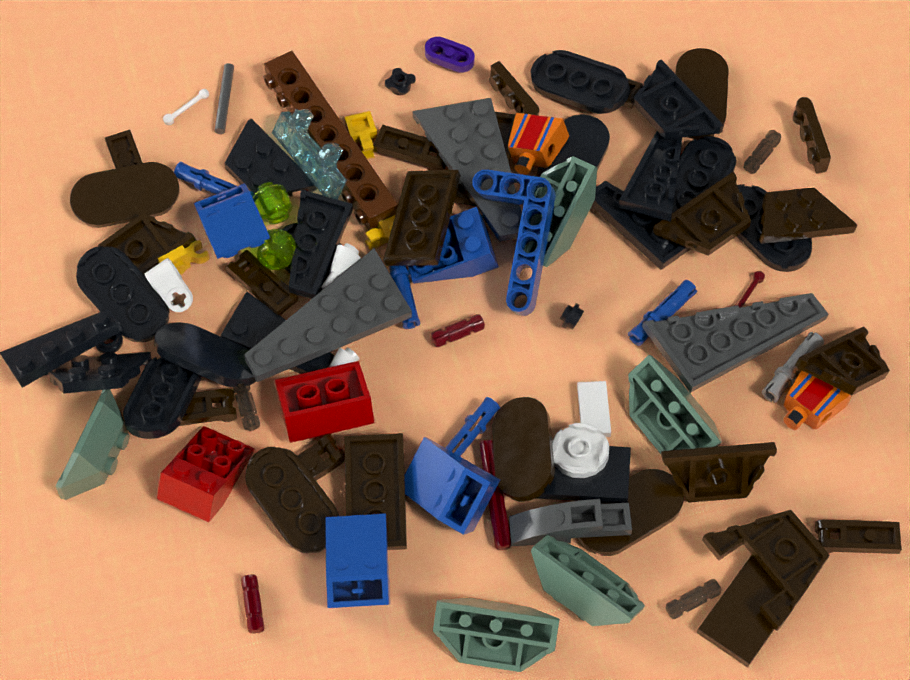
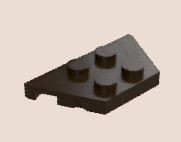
M734 172L730 173L672 213L671 222L666 220L660 221L654 226L653 233L709 256L750 227L751 219L748 210L744 207L745 201L742 192L739 193L736 174Z
M814 187L766 192L763 198L762 209L764 213L761 217V225H763L760 236L761 244L854 233L857 228V224Z
M142 213L101 242L98 247H114L121 250L145 276L144 273L159 264V257L182 245L184 248H187L196 239L188 231L185 233L167 222L157 221L155 217Z
M864 326L799 357L795 364L798 369L850 395H854L885 379L890 371L886 362L880 357L877 346H870L866 336L869 332Z
M775 442L661 451V457L664 465H667L672 473L676 484L681 487L688 503L747 498L754 488V483L764 473V464L770 456L774 457L776 455L777 448Z

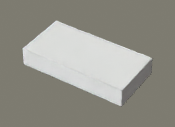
M606 381L577 382L580 423H588L598 427L605 437H611Z

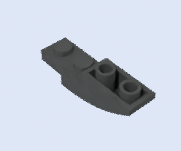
M600 499L553 504L509 516L511 546L535 545L546 535L554 537L556 541L571 543V538L631 535L632 532L629 503L601 504Z

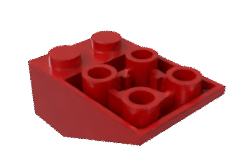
M203 426L161 472L157 499L210 522L224 505L255 448Z

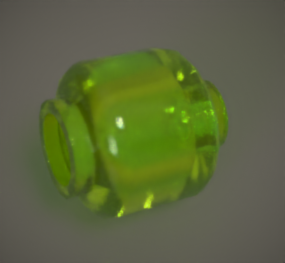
M267 182L260 185L258 192L253 196L255 205L264 222L275 225L289 218L293 205L284 186Z
M268 230L270 238L264 240L265 242L258 246L257 258L263 266L270 270L285 269L291 264L296 248L295 240L292 235L284 230Z

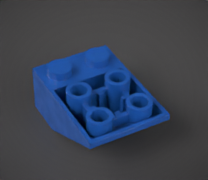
M245 183L194 203L217 259L233 257L239 250L247 247H258L265 242L264 240L270 238Z
M477 207L450 217L438 265L408 266L414 284L474 277L499 267L485 221Z
M424 437L405 473V494L437 520L464 535L475 530L500 479L431 439Z
M386 514L326 517V586L328 608L391 605Z

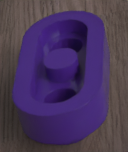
M439 36L432 37L425 43V57L431 63L459 73L468 72L474 66L475 54L468 46Z

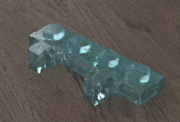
M297 109L293 115L290 111L281 112L272 134L322 195L338 200L347 181L336 165L343 150L337 143L324 144L321 149L310 137L307 129L314 115L308 109Z

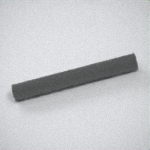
M230 63L224 64L214 129V132L217 134H224L234 73V65Z

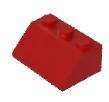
M359 361L275 380L290 443L375 423L371 396Z

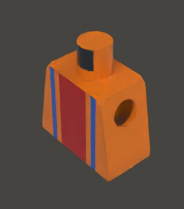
M516 113L508 142V149L513 162L516 163L515 170L519 174L529 175L533 166L547 168L552 164L569 138L562 118Z
M801 371L790 388L783 404L790 411L784 417V422L793 430H797L803 423L812 429H818L849 404L852 395Z

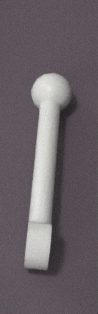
M201 89L199 95L177 111L164 115V123L172 125L177 116L199 100L208 98L209 91Z

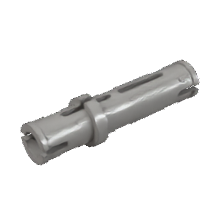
M810 332L787 362L776 369L774 372L775 376L762 390V395L768 401L776 403L784 391L794 384L796 377L802 371L795 366L798 358L823 346L824 339L818 333Z

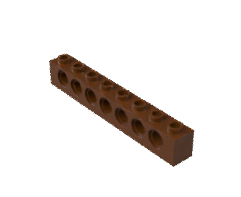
M287 52L264 63L266 75H263L266 86L269 90L273 89L275 91L280 107L282 109L286 107L291 123L295 128L299 127L302 131L301 135L305 144L308 147H313L316 160L320 166L325 165L334 186L338 185L342 190L341 195L344 202L353 204L354 214L358 223L361 226L365 225L369 231L378 228V222L396 215L397 202L294 52Z

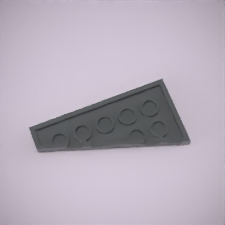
M485 98L412 111L413 119L423 128L425 136L437 148L439 156L448 169L459 170L461 174L459 184L467 191L471 202L475 203L481 211L483 219L499 242L517 239L522 215L520 204L484 199L472 185L474 175L481 170L511 173L492 99ZM485 180L482 183L481 190L490 189L493 185V180ZM511 184L508 194L517 193L515 185Z
M373 248L245 353V361L256 382H259L412 317V310L375 248Z
M808 293L780 298L776 302L763 303L761 301L752 303V306L739 308L737 305L696 312L693 316L681 318L679 316H672L664 321L654 322V320H648L643 322L642 328L691 393L823 322L829 314L814 294Z

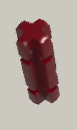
M476 314L469 317L470 320L468 321L463 319L445 326V330L440 328L431 333L433 344L435 347H441L446 345L448 340L453 342L471 335V331L476 333L483 330L485 323L482 316Z
M255 574L245 575L241 578V583L244 591L243 598L246 618H248L246 619L248 632L251 634L261 633L265 628L258 590V579Z

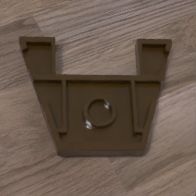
M792 510L759 518L755 522L742 526L734 525L721 532L714 533L713 531L705 534L702 538L704 544L718 561L741 545H745L782 591L762 604L759 609L776 631L782 627L830 556Z

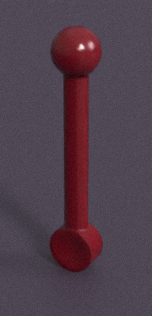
M762 271L755 272L753 282L737 304L739 308L743 307L757 284L764 281L765 274Z

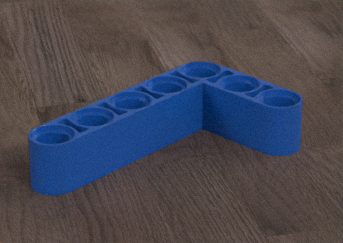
M481 170L474 175L472 185L482 198L523 205L506 303L517 315L527 316L534 311L556 193L549 181L542 177ZM485 180H493V185L490 189L481 190L482 183ZM511 184H520V189L517 193L508 194ZM546 187L548 189L544 197H535V192L538 188ZM535 214H541L542 221L540 224L530 225L531 217ZM530 241H536V250L532 253H526V244ZM525 268H531L532 276L528 280H520L521 271ZM521 295L527 296L526 305L522 308H516V298Z

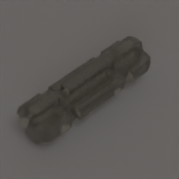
M773 129L769 130L765 135L766 138L762 139L751 153L752 156H749L744 162L743 168L745 171H748L750 174L758 171L760 165L773 152V148L777 147L782 138L780 133Z
M244 383L237 384V387H233L234 393H237L235 398L240 416H244L241 419L245 430L254 431L261 424L258 415L255 416L257 410L252 392H248L251 390L250 385L244 386Z
M711 579L705 582L703 587L698 586L679 596V600L674 599L668 602L665 609L671 619H676L682 616L684 611L689 612L708 602V598L713 599L719 596L722 589L715 579Z

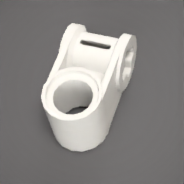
M166 258L144 273L151 286L172 311L183 312L192 305V292L169 258ZM175 292L179 295L183 293L186 295L187 298L184 299L185 306H182L180 303L177 305L173 303V300L176 298Z

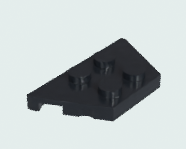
M662 59L659 60L656 64V69L651 76L648 75L644 81V86L638 90L633 98V105L664 139L722 133L724 125Z
M252 118L249 119L225 161V169L240 184L245 183L249 191L254 192L253 198L258 203L272 201L275 198L293 196L292 192L301 191V189H308L309 192L317 190L316 183Z
M109 352L99 357L79 355L46 375H49L50 382L58 386V389L63 394L123 388L129 383L130 379L141 373L140 366L146 365L152 357L151 352L119 355Z

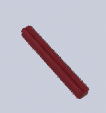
M483 440L479 444L483 470L495 476L493 440ZM497 486L488 505L495 548L497 550H507L511 547V539L503 492Z

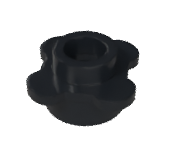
M395 68L392 70L391 77L385 80V87L396 95H405L410 91L411 84L415 83L416 77L414 74L403 72L401 68Z

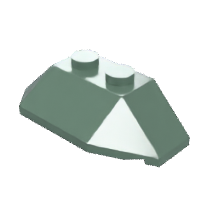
M574 156L543 172L540 176L549 181L556 193L543 262L545 267L551 265L571 248L595 200L597 167ZM546 187L538 188L535 192V197H544L548 189ZM533 215L530 219V225L540 224L542 215ZM528 242L525 246V252H534L537 248V242Z
M648 355L628 374L630 382L629 416L660 454L661 451L718 447L723 442L711 417L682 382L652 355Z
M110 389L102 390L93 412L55 486L61 499H70L105 484L108 476L113 475L118 464L117 457L120 451L125 450L128 445L130 435Z
M546 535L532 547L531 554L543 590L591 626L630 623L644 609V603L638 599L637 594L629 583L582 549L563 541H556L550 535Z
M476 598L437 600L433 632L460 663L522 672L547 654L555 651L560 619L527 606Z

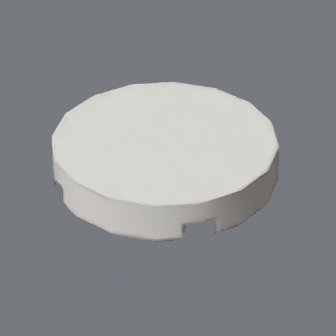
M588 423L570 424L568 428L559 430L552 440L555 467L563 474L572 478H587L596 475L605 467L609 459V442L598 427Z

